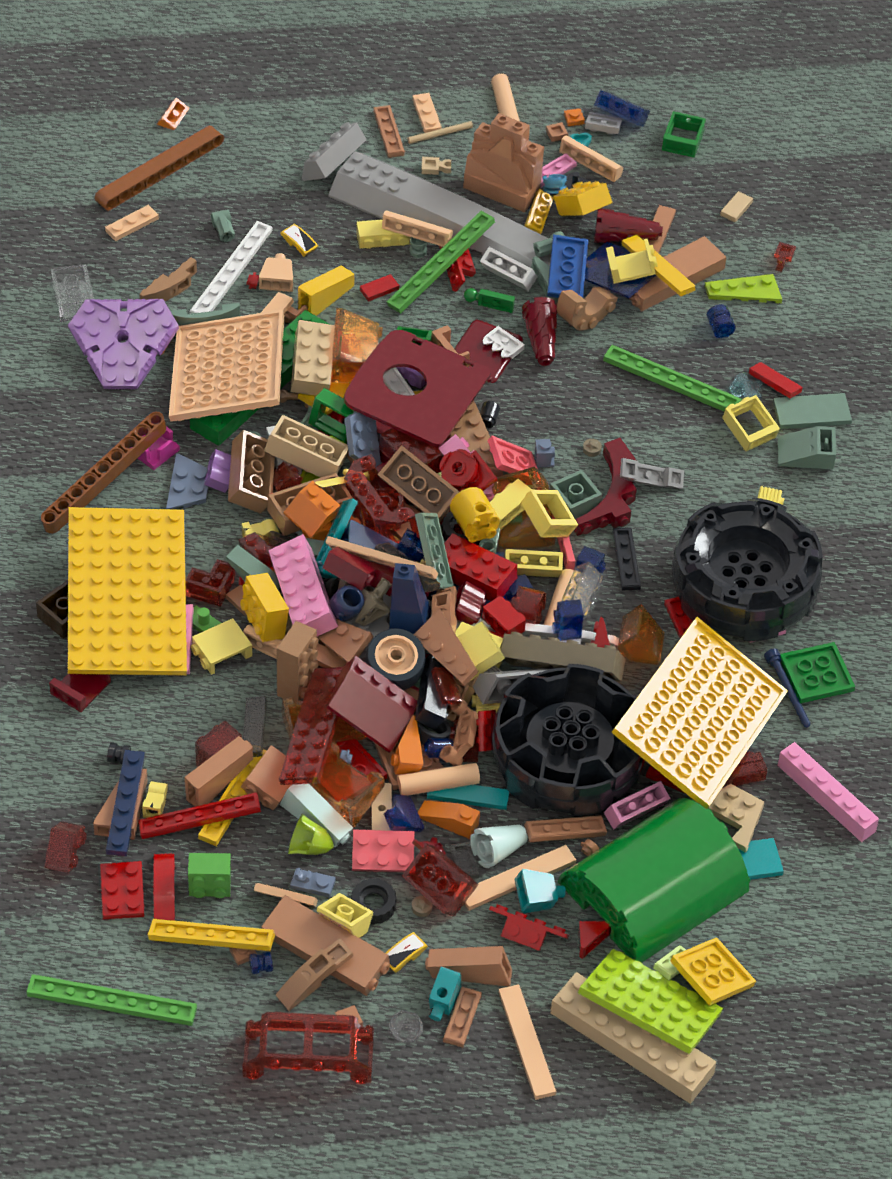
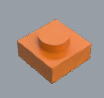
M581 108L564 111V117L568 126L583 125L585 123Z

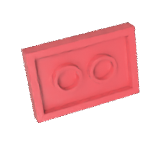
M494 436L488 439L490 452L493 455L495 466L499 470L533 483H538L541 480L532 451Z
M353 830L352 871L413 873L414 845L412 841L414 840V831Z

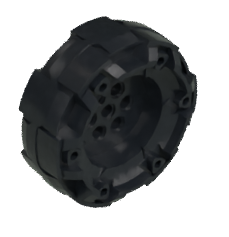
M753 497L747 502H713L704 506L688 519L687 527L680 535L674 549L672 579L676 593L682 603L681 609L692 621L698 617L710 628L724 634L743 637L744 641H762L778 637L779 632L795 625L804 616L808 617L815 605L821 585L823 560L821 544L815 531H810L801 521L787 513L786 506L762 498Z
M568 664L567 668L545 670L534 675L527 673L516 680L504 693V700L497 710L493 724V755L498 769L506 781V789L532 809L542 807L552 811L569 813L574 818L591 816L604 812L611 806V803L621 798L633 784L638 783L645 760L611 733L635 701L637 695H631L621 684L603 675L604 670L587 665Z

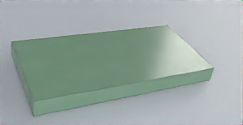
M845 393L773 399L780 429L849 425L852 423Z
M415 514L426 565L434 567L438 572L435 580L429 578L431 589L440 590L453 587L438 514Z

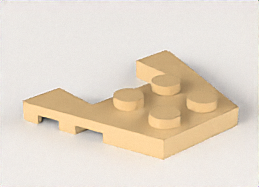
M729 784L719 791L708 808L715 817L739 829L732 839L738 849L746 853L762 813L764 801Z

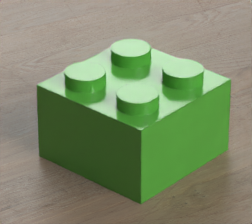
M189 853V896L196 898L204 896H214L216 898L230 897L231 854Z

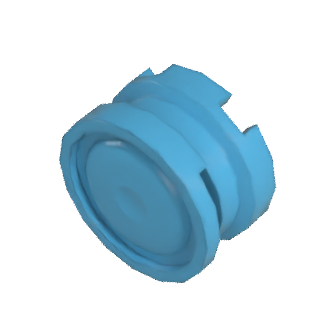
M550 174L549 177L543 176V191L550 194H558L559 190L567 188L565 185L567 176L561 174Z

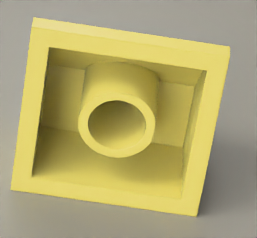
M341 893L317 907L319 915L359 938L368 932L373 911Z

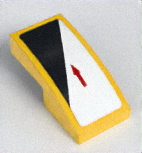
M295 224L280 233L290 246L294 245L303 257L318 248V244Z
M412 932L386 952L389 955L390 968L397 973L411 959L414 961L428 946Z

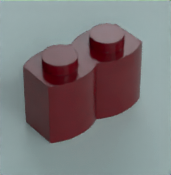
M465 581L457 590L455 616L459 622L472 625L473 623L476 624L481 618L480 609L486 602V592L468 581Z

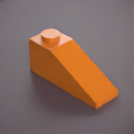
M412 715L395 753L391 756V765L394 766L395 774L403 775L420 772L424 764L418 725L414 715Z
M425 800L416 817L470 839L471 834H474V830L479 826L480 811L463 804Z

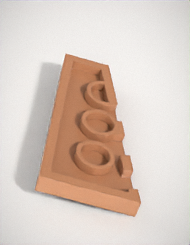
M439 608L414 636L421 641L423 647L465 686L479 671L465 651L444 613Z
M336 619L338 627L317 636L318 641L324 643L328 649L334 651L338 657L348 663L355 656L359 658L372 640L373 635L369 631Z

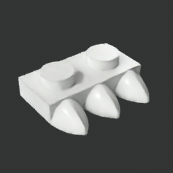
M499 326L489 332L483 339V345L493 344L492 351L502 350L501 358L510 357L513 359L525 347V344Z

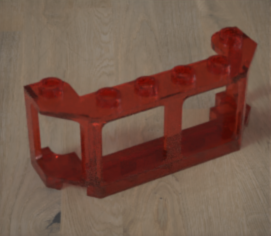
M370 454L354 460L344 480L347 490L353 499L358 501L353 511L355 518H358L362 525L413 551L414 554L422 551V544L413 510L401 507L391 512L378 495L381 492V487L378 484L375 471V458ZM368 471L370 482L363 474L364 472ZM410 522L413 541H409L407 538L397 541L386 526V524L401 525Z
M266 1012L262 1014L261 1020L257 1022L249 1020L246 1022L243 1077L256 1080L264 1075V1068L273 1070L283 1068L295 1071L307 1069L317 1072L330 1070L335 1072L350 1071L351 1080L357 1084L371 1083L374 1027L366 1025V1027L358 1024V1018L351 1015ZM268 1030L305 1032L303 1053L300 1055L268 1053L266 1051ZM313 1032L350 1034L349 1055L346 1057L314 1055L312 1053ZM260 1036L259 1054L248 1061L249 1040H256ZM357 1040H360L362 1045H369L368 1066L359 1062L356 1058Z

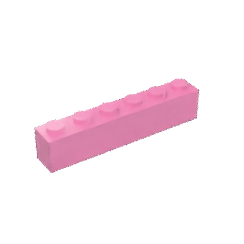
M794 742L780 752L778 766L858 840L863 842L876 832L879 818Z

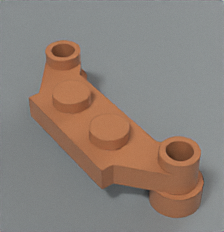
M461 697L456 698L450 705V709L460 716L453 747L446 745L440 752V757L453 766L461 765L463 762L462 757L469 748L473 747L478 726L476 725L478 713L469 708L467 702Z

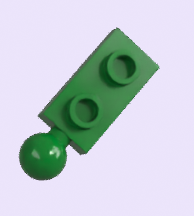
M468 288L464 292V298L468 302L478 300L479 306L513 313L514 296L480 289V292L477 293L473 288Z

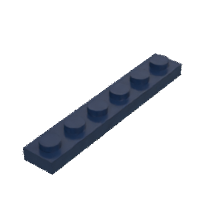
M125 750L106 847L107 855L127 856L145 761V752Z

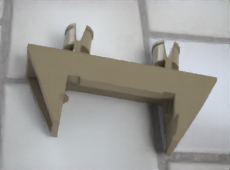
M340 578L338 589L349 585L348 582ZM381 578L375 590L368 586L361 591L365 602L360 614L355 619L356 623L366 626L391 611L383 601L384 594L392 586L388 580Z

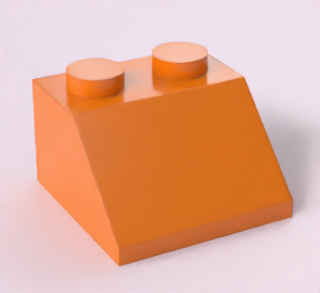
M312 480L297 494L283 514L308 537L312 538L336 517L340 504Z

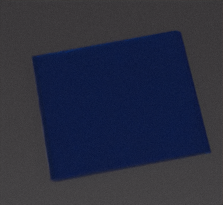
M605 242L586 259L585 281L627 298L633 296L656 276L650 275L614 284L606 248L613 247L615 257L631 253L627 249L609 242Z

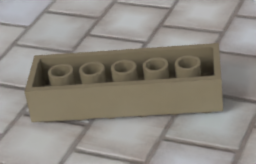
M518 632L504 634L501 652L505 657L504 660L512 666L532 669L567 668L568 664H581L604 670L603 675L614 681H622L626 658L614 646L605 645L604 648L597 647L594 643L581 645L574 640L560 642V639L548 637V640L532 634L529 637H525Z

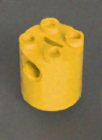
M477 487L464 489L455 495L450 503V511L468 540L473 543L495 537L500 519L484 492Z

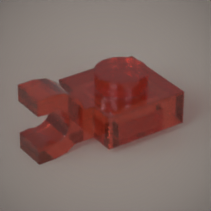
M779 242L774 258L777 259L776 271L782 272L785 262L792 261L796 246Z

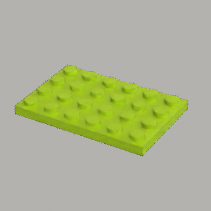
M615 949L611 950L580 986L578 994L688 1054L693 1051L723 1010L716 1003L709 1006L696 992L681 986L676 981L666 979L658 971L646 967L641 962L635 961L623 952Z

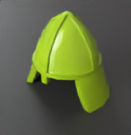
M302 813L294 829L288 854L318 855L333 849L334 843L329 833Z

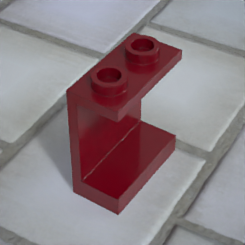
M67 674L61 681L53 678L49 682L50 694L77 711L82 712L111 683L110 674Z

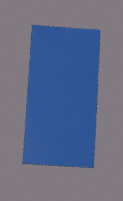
M553 234L547 289L548 297L559 298L562 291L573 290L583 298L588 239Z

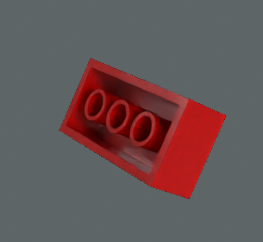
M453 533L444 543L454 584L461 586L465 581H468L486 592L485 599L493 601L499 596L503 597L517 580L516 563Z

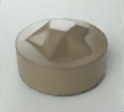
M588 439L584 442L583 452L587 456L595 457L601 453L602 445L600 441Z
M426 896L414 898L412 901V912L419 917L428 916L432 912L431 899Z

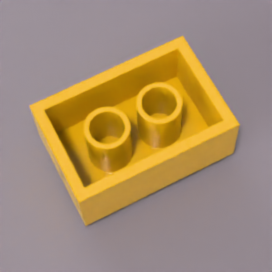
M590 181L585 183L578 182L573 184V188L561 189L558 191L559 194L553 196L560 216L585 215L612 203L607 184L599 183V181L592 183Z
M268 573L246 576L245 584L243 585V599H241L240 605L241 609L245 611L249 623H252L255 628L256 635H259L262 642L283 639L289 613L287 604Z

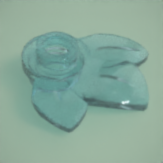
M740 373L735 376L734 381L730 384L729 392L736 397L750 398L757 395L760 399L762 395L758 391L762 387V381L748 380L746 373Z

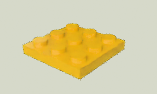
M717 937L673 955L670 960L709 1006L745 991L756 983V980Z

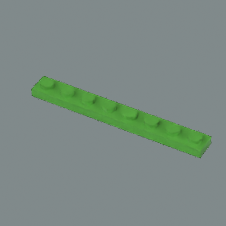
M480 211L387 301V305L401 314L495 223L494 217Z
M611 345L604 355L603 361L724 412L727 406L737 404L742 400L614 345Z
M34 974L31 976L27 989L28 997L189 1026L193 1025L197 1011L196 1003Z

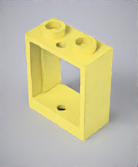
M757 395L750 398L746 397L737 404H730L726 407L722 417L745 451H749L776 438L780 430ZM751 410L764 429L748 436L735 417Z
M530 490L520 502L540 537H569L578 526L558 490ZM543 504H547L555 519L549 517Z

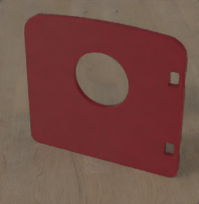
M394 330L378 344L360 367L344 394V403L347 407L431 446L440 447L487 382L491 371L484 365L472 362L464 356L428 340L416 337L410 332ZM413 340L421 343L422 345L420 346L413 343ZM466 363L472 366V368L464 366L463 364ZM395 367L411 368L424 377L426 387L416 395H400L391 391L385 385L383 376L388 370Z

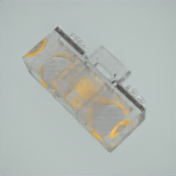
M590 562L575 567L558 606L573 622L580 619L583 620L589 613H592L598 600L595 592L599 590L603 576Z

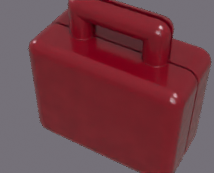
M477 319L472 321L454 349L458 354L468 351L470 353V361L488 367L491 374L487 382L494 383L512 358H501L502 350L492 351L493 344L483 345L484 337L497 326ZM505 330L520 342H523L522 336Z

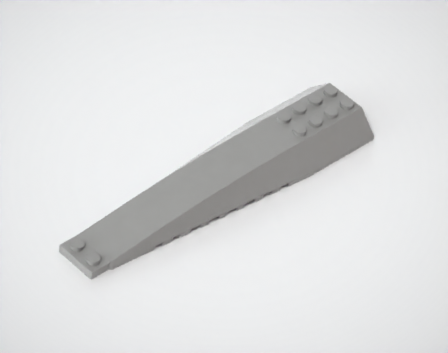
M356 151L337 172L328 195L330 198L382 220L383 214L387 210L453 230L452 238L480 211H483L494 217L495 223L469 247V250H476L484 255L488 247H491L530 268L533 257L536 256L533 244L548 239L521 224L443 189L419 176ZM551 254L538 257L550 266ZM586 259L584 286L599 265V263L590 259Z

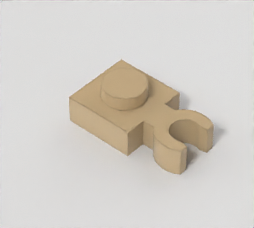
M422 157V174L439 175V171L447 174L451 173V160L439 161V158Z

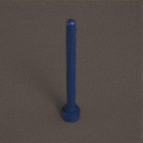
M770 649L764 654V658L768 664L774 667L783 687L788 690L787 695L802 725L808 728L810 721L780 664L781 655L778 649Z

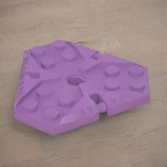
M86 299L68 324V328L84 356H88L87 361L103 389H138L156 363V355L163 353L178 331L179 325L163 299H128V301H121V299Z

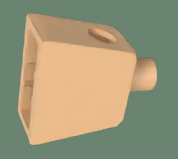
M282 253L276 254L275 258H266L259 275V289L293 292L292 261L286 259V256Z

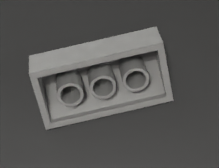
M347 122L341 125V129L338 132L333 133L328 141L322 143L317 151L309 155L310 158L304 162L303 181L326 178L367 140L357 122Z
M554 668L481 673L473 689L482 704L502 703L504 693L520 677L527 673L534 675L538 672Z

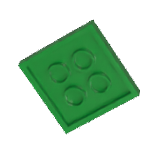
M835 642L780 654L782 666L800 703L855 691L854 682Z

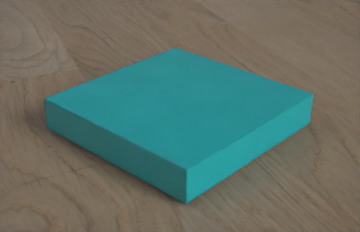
M774 838L750 841L746 853L739 849L750 880L783 875L784 870Z

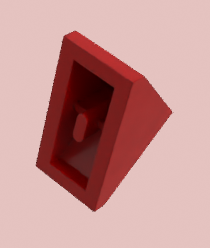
M579 921L578 941L579 957L581 959L586 957L610 935L611 927L606 921Z

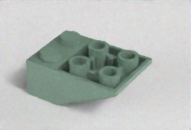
M816 426L778 436V466L834 469L836 459L835 427Z

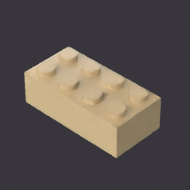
M303 320L298 321L295 333L291 392L317 396L323 388L329 390L331 385L335 325Z
M282 415L271 432L264 451L321 478L339 472L347 456L348 445Z

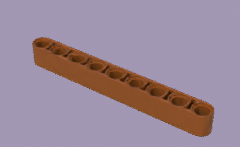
M211 125L203 128L101 188L95 194V201L107 211L112 210L220 146L224 141V135Z
M160 412L149 414L41 514L45 531L48 533L58 532L68 523L69 507L84 508L158 440L167 429L163 414Z

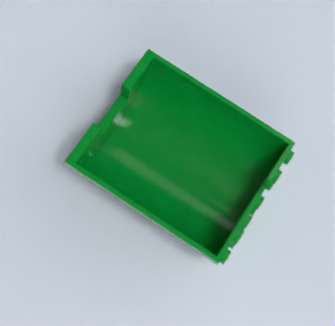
M679 798L563 872L558 879V883L560 886L565 887L566 892L583 910L591 905L610 925V939L626 956L643 963L749 892L750 878L741 853L728 833L726 825L723 822H719L709 808L706 809L693 800Z

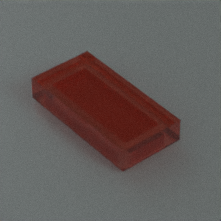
M434 667L431 670V674L442 704L459 705L462 699L453 675L446 668Z

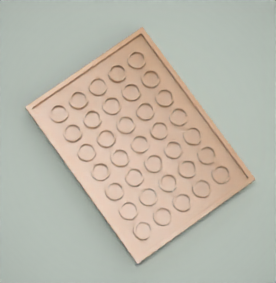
M283 310L179 326L176 333L171 385L170 422L279 405L284 329Z

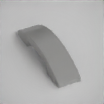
M621 458L620 477L644 485L683 489L684 470L670 467L661 468L641 464L636 460Z

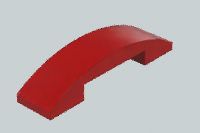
M154 854V919L175 921V854Z

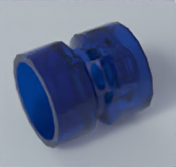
M718 304L707 311L706 316L714 336L725 338L735 332L736 326L726 305Z
M407 528L396 551L404 555L410 554L411 559L420 563L424 557L420 537L418 538L417 533Z

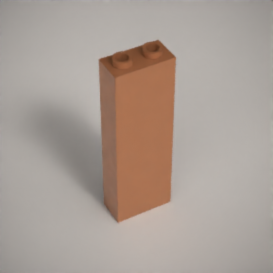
M704 236L663 258L693 284H696L724 270L727 257ZM656 275L621 282L620 287L621 293L627 296L632 304L641 311L677 294Z
M284 895L261 926L262 929L274 930L275 937L273 941L306 961L323 948L325 950L340 938L351 950L353 957L330 975L366 996L370 991L376 989L379 978L382 974L385 975L390 968L388 954Z

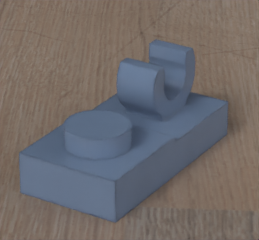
M296 868L290 888L330 898L336 877Z

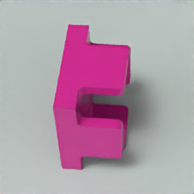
M166 427V432L137 458L152 470L158 468L180 450V445L173 441V431Z

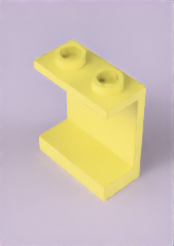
M644 239L646 250L615 257L613 247L606 248L614 284L656 274L654 267L658 266L656 256H654L653 245H649L648 239Z
M233 618L192 636L191 650L195 656L200 658L202 667L205 670L208 669L211 675L215 674V664L241 653L245 659L252 657V644Z

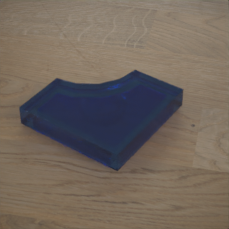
M394 795L391 798L392 809H388L384 813L390 830L422 832L425 827L411 797L407 795Z

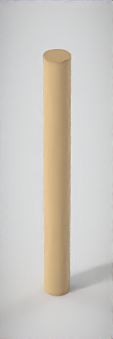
M470 121L411 136L407 140L409 144L470 129L473 128V124Z

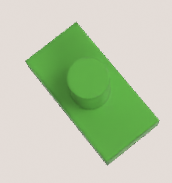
M197 605L194 607L193 628L201 633L221 624V622L210 615L209 609L205 607L199 608Z

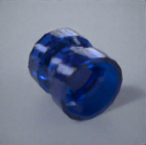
M265 951L260 955L256 953L249 954L252 975L259 974L260 971H273L270 951Z

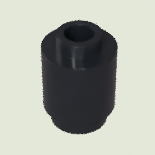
M494 401L484 402L480 411L482 420L486 428L489 429L496 424L500 411L499 405Z

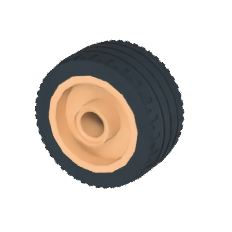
M387 629L377 634L370 642L365 663L404 691L415 685L421 677L425 665V651L421 641L414 634L403 629Z

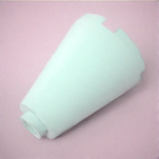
M522 825L478 828L474 830V834H471L470 845L473 855H478L481 859L478 863L484 868H491L526 844L528 836L526 829Z

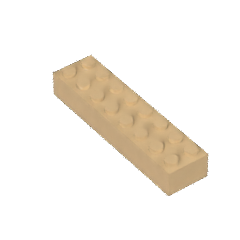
M576 972L552 1000L551 1014L691 1104L714 1075L716 1061L696 1048L688 1054L578 994L580 986L587 978Z

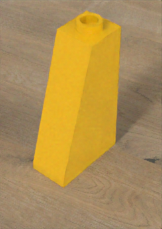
M339 266L298 287V310L306 305L308 312L317 316L354 287V274L343 266Z

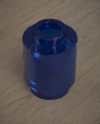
M429 738L424 744V752L428 758H441L440 752L446 745L453 747L454 742L448 738Z

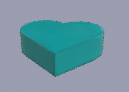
M589 133L572 134L570 138L586 147L591 143L592 137Z

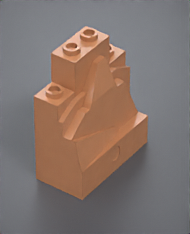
M500 113L494 118L491 125L482 122L474 132L472 150L467 155L463 188L525 213L533 202L536 192L541 189L544 155L543 146L529 141L530 125Z

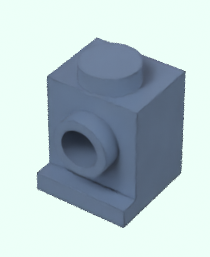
M550 439L535 440L534 457L537 468L555 466V448L551 446Z

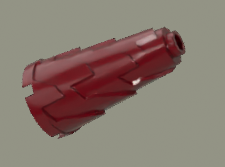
M599 208L597 210L594 243L622 242V240L638 235L642 240H658V237H662L663 226L646 218L629 216L626 213Z
M536 297L534 302L530 303V300L523 304L522 316L531 340L535 358L542 366H549L555 359L557 303L555 305V301L551 298Z

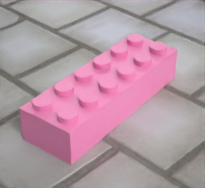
M302 534L268 550L285 603L289 608L292 624L298 621L317 629V636L337 628L338 624L329 605V598L317 562L305 536Z

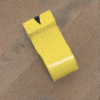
M272 519L252 525L249 522L242 523V537L246 547L276 540L280 535L277 525Z
M150 782L146 800H144L142 805L143 817L148 818L163 814L168 784ZM148 809L158 811V813H150Z

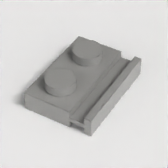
M589 112L585 129L593 132L602 131L611 135L619 134L623 118Z

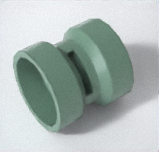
M411 237V256L416 258L424 257L427 254V242Z

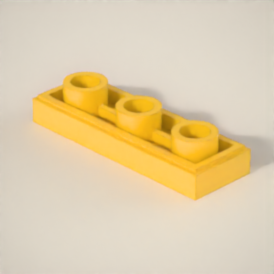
M541 189L536 192L524 225L539 234L542 233L554 199L550 194Z

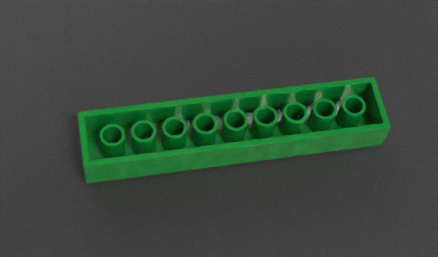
M304 310L283 330L280 389L292 379L295 333L298 321L329 324L307 310ZM260 408L191 418L190 429L220 446Z

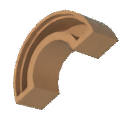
M604 286L593 287L585 299L573 290H565L559 296L557 312L561 318L577 330L593 329L599 321L615 309L618 297Z

